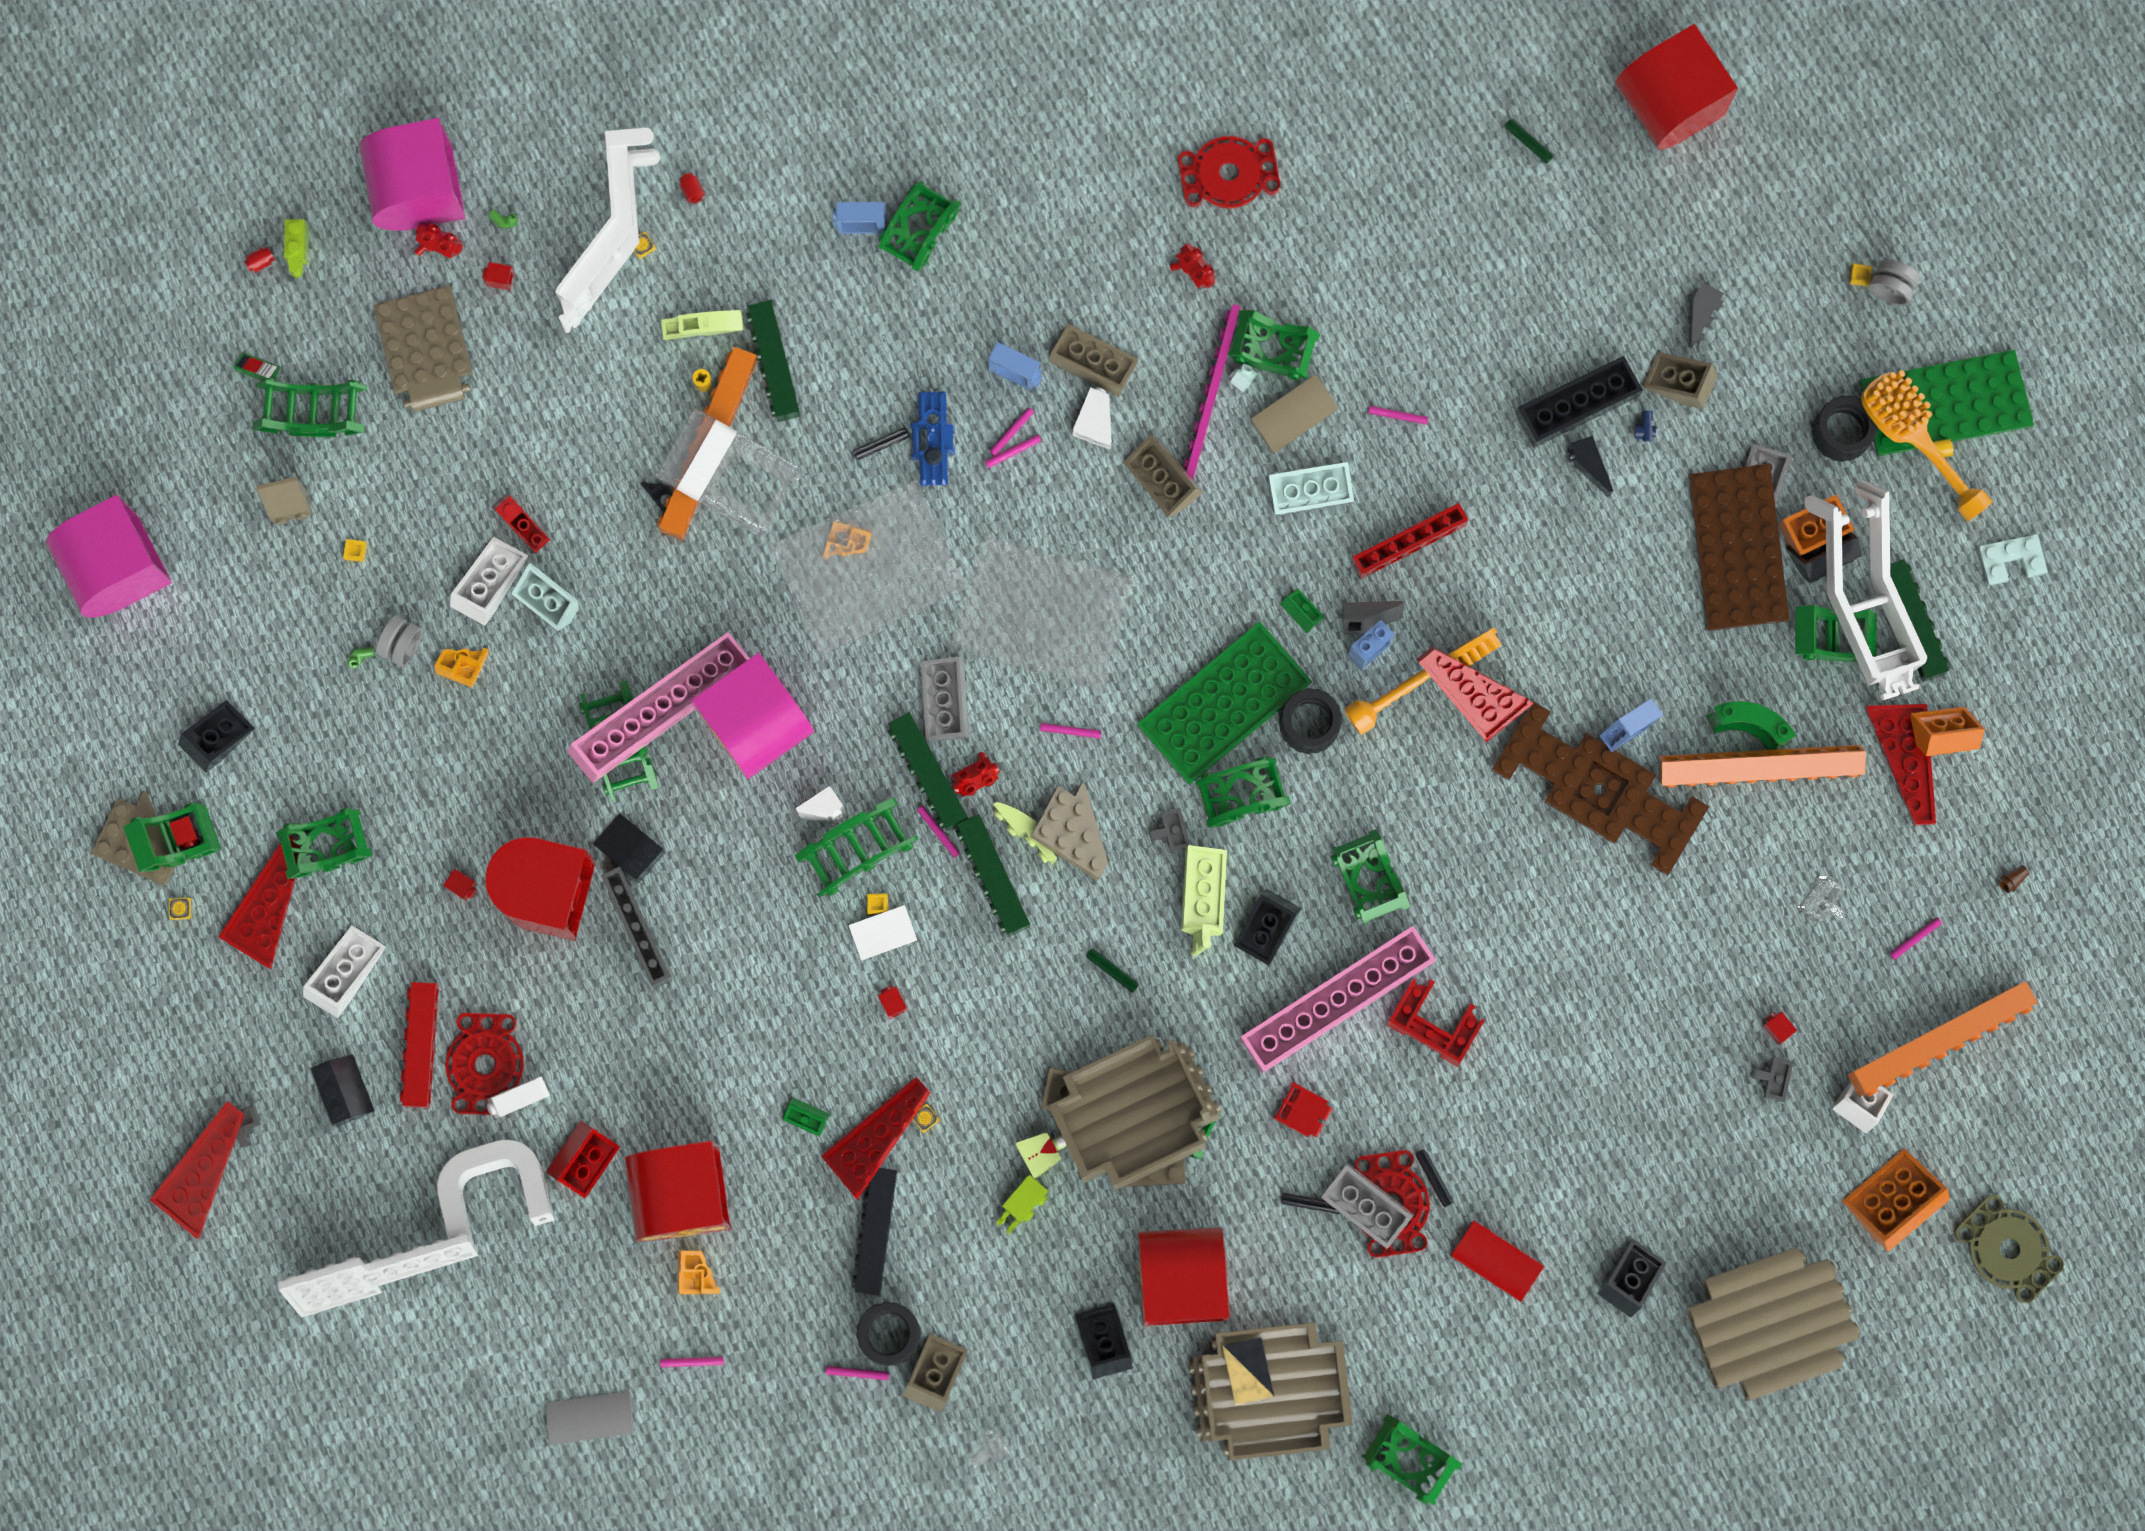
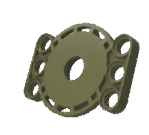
M1997 1195L1986 1197L1954 1231L1957 1241L1960 1243L1970 1242L1971 1260L1978 1273L1995 1286L2007 1289L2015 1288V1298L2020 1303H2030L2064 1268V1261L2061 1257L2057 1255L2049 1256L2048 1238L2038 1221L2019 1210H2003V1200ZM1990 1199H1995L1998 1202V1208L1994 1211L1989 1209L1987 1205ZM1976 1213L1983 1215V1224H1975L1973 1217ZM2011 1213L2019 1214L2024 1218L2011 1217ZM2028 1220L2034 1223V1225L2038 1228L2037 1231L2033 1228V1226L2027 1223ZM1961 1228L1969 1230L1970 1236L1968 1239L1964 1240L1959 1236ZM2039 1234L2043 1237L2045 1247H2042ZM2005 1239H2013L2019 1245V1254L2014 1259H2007L2000 1252V1245ZM1974 1251H1976L1979 1264L1976 1261ZM2052 1258L2056 1259L2059 1263V1267L2055 1271L2051 1270L2048 1266V1262ZM1981 1268H1983L1985 1272H1987L1991 1277L1989 1278L1987 1275H1985ZM2037 1273L2044 1276L2045 1281L2042 1285H2037L2034 1282V1276ZM1995 1280L2007 1281V1285L2000 1284ZM2022 1288H2027L2030 1291L2029 1299L2024 1300L2020 1297V1290Z

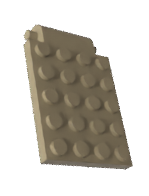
M448 285L373 305L394 393L397 395L409 392L410 399L403 401L405 409L413 407L414 412L465 399L464 393L470 392L471 387L469 383L462 385L460 377L472 375L473 372L451 286Z

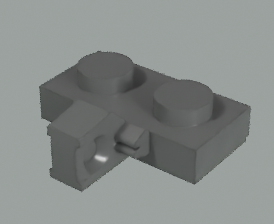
M1176 808L1161 812L1160 816L1163 824L1158 825V830L1150 831L1151 841L1162 839L1163 843L1168 842L1170 853L1186 849L1190 842L1181 809Z
M1772 1057L1770 1068L1765 1067L1764 1071L1758 1069L1752 1071L1751 1078L1761 1080V1085L1766 1086L1763 1098L1785 1102L1794 1062Z
M255 1105L240 1110L245 1114L236 1138L240 1148L252 1145L249 1134H252L251 1128L261 1125Z

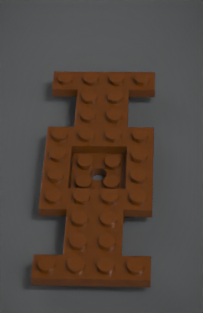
M1533 701L1534 704L1530 706L1491 771L1509 781L1520 764L1554 785L1544 803L1613 844L1617 842L1624 828L1660 848L1650 866L1668 876L1709 806L1691 796L1683 811H1677L1647 793L1648 788L1656 777V774L1616 750L1611 752L1606 744L1587 733L1578 747L1574 749L1542 730L1541 728L1551 711ZM1595 785H1602L1605 792L1603 795L1595 794Z

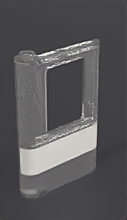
M695 407L655 477L761 537L792 482L796 484L801 473L799 472L800 468ZM735 454L740 455L782 480V485L765 514L758 513L717 488L718 481Z

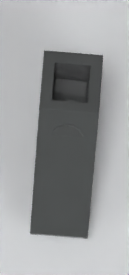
M1702 282L1690 304V348H1693L1695 343L1700 344L1705 335L1702 333L1704 327L1709 328L1714 319L1711 316L1714 310L1718 312L1724 302L1721 300L1724 293Z
M1403 601L1343 603L1342 622L1344 634H1364L1380 620L1387 625L1402 619Z

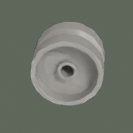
M1885 259L1879 263L1876 270L1877 275L1872 278L1869 290L1874 296L1890 304L1906 306L1910 303L1914 294L1913 290L1917 288L1921 277L1910 266L1899 261Z
M397 615L393 616L379 638L376 654L386 660L392 657L394 664L402 668L406 667L420 645L423 628L414 623L407 626L405 619Z

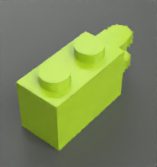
M305 219L285 220L284 259L288 263V270L291 275L299 278L303 275V265H308L309 226Z
M1028 1175L1002 1206L1006 1211L996 1224L998 1226L1002 1225L1006 1218L1012 1215L1016 1220L1009 1225L1006 1231L1007 1234H1011L1019 1223L1022 1224L1023 1221L1028 1222L1034 1216L1033 1210L1037 1205L1041 1207L1049 1198L1046 1195L1048 1190L1031 1175Z

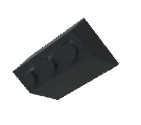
M1852 532L1842 536V566L1862 556L1858 537ZM1826 544L1802 556L1790 545L1785 547L1799 573L1809 583L1827 575Z
M353 1054L331 1059L310 1068L332 1126L339 1127L375 1112Z

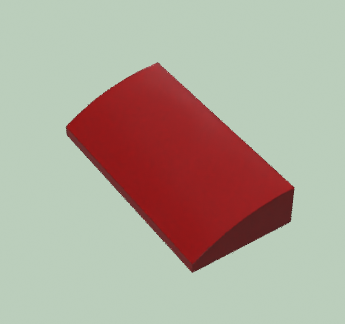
M1475 1220L1471 1222L1451 1254L1452 1258L1520 1302L1545 1267Z

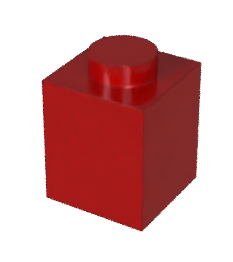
M488 262L487 268L483 270L482 279H484L489 287L510 291L515 272L512 266Z
M186 816L169 823L176 844L181 849L187 850L196 847V843L201 842L191 817Z
M456 869L453 870L443 885L464 901H467L468 898L472 899L478 890L476 888L477 884Z
M888 986L880 991L881 994L878 997L889 1020L908 1011L897 987L892 988V986Z
M1773 1012L1765 1019L1767 1023L1763 1025L1777 1045L1782 1044L1798 1031L1783 1012L1778 1014Z

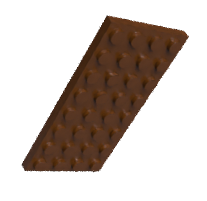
M1762 464L1689 474L1708 631L1789 622L1771 465Z

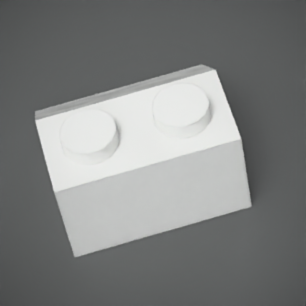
M830 786L795 808L800 819L826 824L839 822L844 818L843 814L846 813L844 806Z
M1850 1082L1840 1094L1833 1110L1864 1133H1868L1879 1123L1893 1094L1880 1086L1877 1088L1879 1092L1867 1097L1864 1094L1859 1097L1853 1084Z

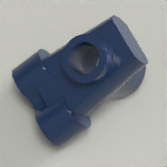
M1642 411L1643 423L1636 424L1635 438L1636 440L1643 439V442H1652V437H1656V425H1652L1653 411Z

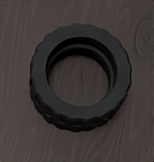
M1850 395L1835 397L1830 402H1827L1816 416L1812 425L1813 442L1818 451L1825 457L1840 462L1851 461L1860 457L1874 441L1878 431V427L1864 409L1861 399ZM1835 413H1846L1853 416L1862 428L1860 441L1855 444H1843L1836 441L1830 435L1827 428L1829 417Z
M1311 688L1297 691V693L1290 696L1289 700L1284 704L1279 720L1280 732L1288 746L1300 753L1316 754L1328 749L1335 742L1342 725V713L1334 697L1320 689ZM1303 704H1316L1327 712L1330 725L1322 737L1316 739L1304 738L1293 729L1292 715L1299 706Z
M883 1302L867 1309L865 1314L861 1316L860 1322L857 1325L856 1336L859 1348L869 1360L879 1365L896 1366L906 1362L908 1358L913 1356L919 1346L921 1334L918 1321L909 1309L895 1302ZM885 1314H893L900 1317L908 1328V1340L905 1346L893 1354H884L877 1351L869 1339L871 1324L876 1318Z

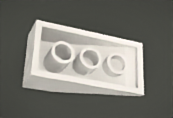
M493 537L451 593L450 607L486 625L497 610L528 555Z
M351 926L304 985L303 997L338 1018L351 1002L386 946Z

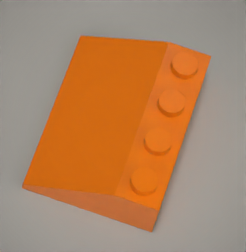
M1904 1148L1842 1200V1202L1868 1233L1889 1252L1947 1203L1950 1197L1948 1189Z

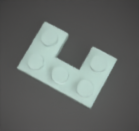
M2038 534L1978 547L1988 586L2009 581L2004 562L2022 559L2027 578L2048 573Z

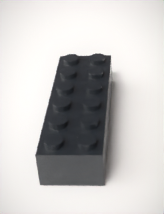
M1622 356L1519 406L1515 415L1533 448L1638 398L1643 389L1625 356Z

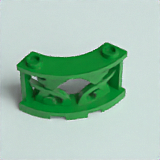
M923 181L911 186L908 196L895 213L886 231L883 230L878 239L881 241L878 246L879 249H883L908 263L917 272L926 266L937 245V242L934 240L940 235V232L943 234L956 219L962 205L958 200L955 199L952 202L924 186L925 182ZM919 196L924 197L923 201H918L917 199ZM927 212V222L932 228L931 231L919 230L911 236L908 229V217L916 213ZM932 212H934L933 216L939 217L938 220L934 221L931 219ZM893 236H899L896 244H901L905 240L906 243L901 249L890 244ZM920 236L925 238L923 243H920L918 239L914 243V240ZM908 248L916 259L905 253Z
M1239 310L1237 318L1240 320L1231 351H1228L1227 354L1234 359L1235 363L1247 364L1260 370L1287 376L1292 380L1308 377L1307 370L1315 341H1319L1320 337L1318 332L1309 326L1285 323V326H1280V324H1274V319L1266 317L1255 310ZM1249 324V334H1245ZM1260 330L1266 331V336L1258 337L1261 336ZM1273 334H1277L1280 345L1287 351L1280 356L1269 359L1262 351L1258 342H1265ZM1287 337L1292 339L1288 344L1284 341ZM1244 339L1251 341V343H1247L1244 348L1250 350L1248 354L1241 351ZM1306 341L1304 351L1300 350L1299 348ZM1294 354L1302 356L1299 368L1289 365L1290 362L1297 363L1298 361L1293 356Z
M1735 701L1723 703L1714 707L1715 712L1706 715L1715 734L1723 731H1743L1758 739L1767 750L1785 747L1796 736L1790 725L1780 715L1765 706L1752 702Z
M1263 756L1256 759L1255 762L1232 767L1215 774L1213 772L1201 775L1202 779L1195 781L1196 786L1199 787L1208 820H1206L1208 828L1222 827L1243 819L1244 815H1249L1253 812L1257 815L1277 811L1291 804L1290 798L1285 796L1275 765L1277 762L1276 758L1268 759V756ZM1253 770V775L1246 773ZM1259 770H1267L1270 782L1266 784L1262 782L1266 779V774L1261 776ZM1229 777L1226 783L1222 780ZM1238 778L1249 781L1257 786L1250 795L1249 805L1245 806L1238 797L1228 796L1231 787ZM1217 783L1219 785L1218 789H1212L1215 794H1221L1220 797L1211 798L1208 785ZM1272 786L1274 794L1271 792L1269 787ZM1262 791L1263 793H1260L1259 796H1262L1263 800L1257 801L1255 795ZM1226 801L1236 802L1237 807L1235 809H1231L1229 807L1231 802L1226 803ZM1213 803H1218V815H1216Z
M349 807L341 809L340 813L318 821L295 825V823L283 825V829L276 833L280 838L288 869L285 871L287 879L312 876L313 872H320V870L326 873L340 869V865H346L345 863L353 865L373 856L371 848H367L359 818L360 810H352ZM350 819L353 832L346 836L345 834L349 831V825L343 828L342 823ZM336 824V829L329 827L330 825ZM311 831L308 836L305 834V832ZM321 833L329 834L340 840L333 846L330 859H325L323 854L317 850L309 849ZM296 834L300 836L298 841H293L301 846V849L291 847L289 835ZM353 837L355 838L356 846L351 841ZM345 844L346 846L341 847V849L344 850V853L342 855H338V848ZM293 853H299L297 865ZM307 854L317 855L318 860L316 862H311L310 859L312 858V856H307Z
M1377 829L1370 831L1366 836L1339 847L1331 848L1333 855L1330 856L1334 867L1338 866L1355 906L1353 911L1357 920L1361 919L1363 924L1366 925L1369 920L1401 908L1405 910L1410 908L1405 890L1389 864L1391 863ZM1372 843L1363 853L1359 849V847ZM1355 850L1359 856L1358 860L1353 855H1349L1351 863H1345L1342 854ZM1369 858L1371 863L1372 859H1377L1378 865L1372 866L1367 859ZM1363 864L1373 872L1384 871L1385 873L1377 883L1376 893L1368 891L1357 884L1358 875ZM1346 871H1352L1351 879H1349ZM1382 884H1387V885H1389V889L1385 890V889L1383 888V893H1381V891H1380L1381 885H1382ZM1356 893L1363 897L1359 900ZM1374 900H1378V906H1375L1368 910L1364 909V903L1368 902L1371 904L1372 907L1374 905Z
M1387 1413L1383 1419L1384 1425L1366 1453L1361 1455L1366 1460L1365 1465L1374 1471L1378 1468L1417 1494L1415 1499L1424 1505L1429 1502L1435 1506L1437 1497L1455 1469L1459 1470L1462 1463ZM1393 1429L1392 1434H1391L1390 1443L1385 1442V1440H1386V1438L1388 1437L1389 1433H1390L1391 1430ZM1402 1439H1407L1409 1446L1406 1448L1398 1447L1397 1442L1403 1445ZM1385 1445L1390 1448V1452L1383 1451L1380 1453L1385 1455V1461L1376 1460L1374 1458L1380 1447ZM1417 1445L1421 1446L1419 1458L1425 1470L1403 1473L1398 1462L1397 1451L1408 1452ZM1426 1455L1433 1457V1460L1428 1462L1432 1465L1431 1467H1428L1424 1461ZM1392 1463L1395 1474L1386 1469L1385 1466ZM1446 1465L1438 1478L1435 1473ZM1431 1475L1436 1482L1430 1492L1426 1493L1421 1489V1484L1425 1482L1430 1486L1427 1476ZM1404 1480H1416L1415 1487Z

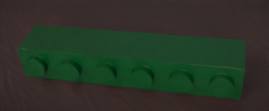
M772 300L748 305L750 312H747L746 315L748 323H753L754 331H751L753 343L757 342L759 349L755 350L757 359L762 361L764 368H760L762 379H767L768 382L765 391L767 398H772L773 405H770L772 417H776L778 422L801 417Z
M1905 559L1890 564V576L1927 655L1925 664L1917 669L1922 682L1945 675L1949 672L1950 664L1947 657L1943 656L1940 639L1935 636L1934 623L1927 616V606L1920 599L1919 586L1912 579L1911 566L1906 564Z
M910 712L888 723L890 729L887 732L891 740H896L900 747L897 748V751L902 759L906 757L909 763L906 767L911 776L916 775L919 781L916 785L921 794L926 793L928 807L931 811H936L938 817L935 819L940 828L945 827L948 832L957 827L958 823L967 820V814Z
M980 814L958 823V830L955 831L959 841H964L967 847L964 849L968 860L972 859L975 867H972L976 878L981 877L984 885L981 886L985 897L989 896L992 901L989 906L993 915L998 914L1001 922H998V926L1002 934L1006 933L1010 937L1030 928L1029 920Z

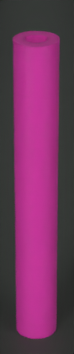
M1370 406L1368 412L1369 414L1425 425L1428 424L1429 419L1426 416Z
M1028 407L989 452L996 456L1031 417L1034 411Z
M1037 434L985 461V464L989 469L1041 442V439Z
M1041 723L1040 731L1100 739L1102 732L1101 730Z
M923 805L920 806L917 812L953 858L958 856L960 852L925 807Z
M1936 917L1889 954L1893 960L1897 959L1942 924L1941 920Z
M724 1356L661 1359L660 1364L661 1368L724 1365Z
M826 1367L827 1375L889 1380V1372Z

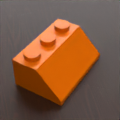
M1837 494L1824 500L1838 507L1841 515L1846 514ZM1807 509L1783 519L1778 524L1786 542L1800 556L1826 544V520L1810 513ZM1850 520L1848 524L1843 525L1842 536L1855 530Z
M1966 707L1911 713L1916 745L1926 756L1980 749L1985 728Z

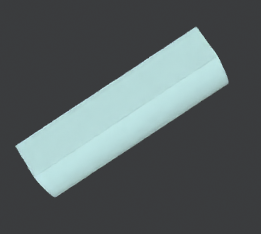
M1348 462L1267 475L1275 515L1354 502Z

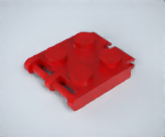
M1291 1082V1088L1286 1098L1282 1099L1279 1111L1272 1118L1307 1138L1310 1135L1317 1138L1324 1124L1318 1121L1319 1118L1326 1121L1333 1108L1327 1105L1328 1101ZM1294 1089H1296L1293 1098L1291 1099V1101H1289ZM1287 1105L1288 1107H1287L1285 1113L1283 1114V1116H1282V1118H1281L1280 1116H1281V1114H1282V1112H1283L1285 1106Z

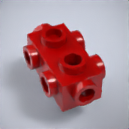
M420 223L416 229L417 237L415 241L419 242L420 245L414 252L418 256H421L428 250L430 252L436 251L451 259L459 255L463 249V241L459 240L453 233L441 231L440 227L435 224L429 223L424 225Z
M1190 243L1181 247V252L1176 255L1179 261L1170 263L1171 271L1182 269L1185 274L1188 273L1197 288L1208 289L1216 283L1215 279H1217L1214 275L1215 271L1203 259L1202 251L1198 247L1191 246Z
M979 752L977 754V762L952 774L955 781L952 783V786L957 795L961 793L962 797L972 796L980 788L992 786L999 779L997 774L1000 773V770L995 762H990L984 752Z

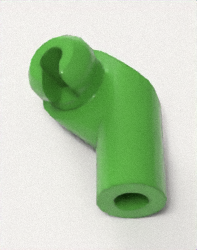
M495 209L488 215L499 228H513L518 220L517 216L513 213L502 217Z
M374 647L354 649L348 657V666L350 668H357L364 658L374 657Z

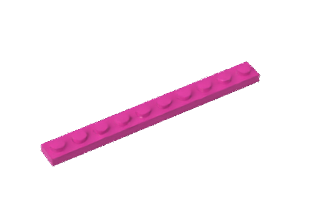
M1233 304L1231 310L1227 309L1224 320L1228 322L1227 327L1221 330L1219 340H1223L1221 347L1217 346L1214 356L1217 359L1216 366L1212 365L1209 377H1212L1211 384L1207 383L1204 395L1207 396L1206 403H1201L1199 414H1202L1201 421H1196L1194 429L1197 436L1195 440H1191L1189 451L1192 454L1190 459L1186 458L1184 470H1187L1188 475L1192 479L1195 476L1237 323V316L1240 310L1239 305Z

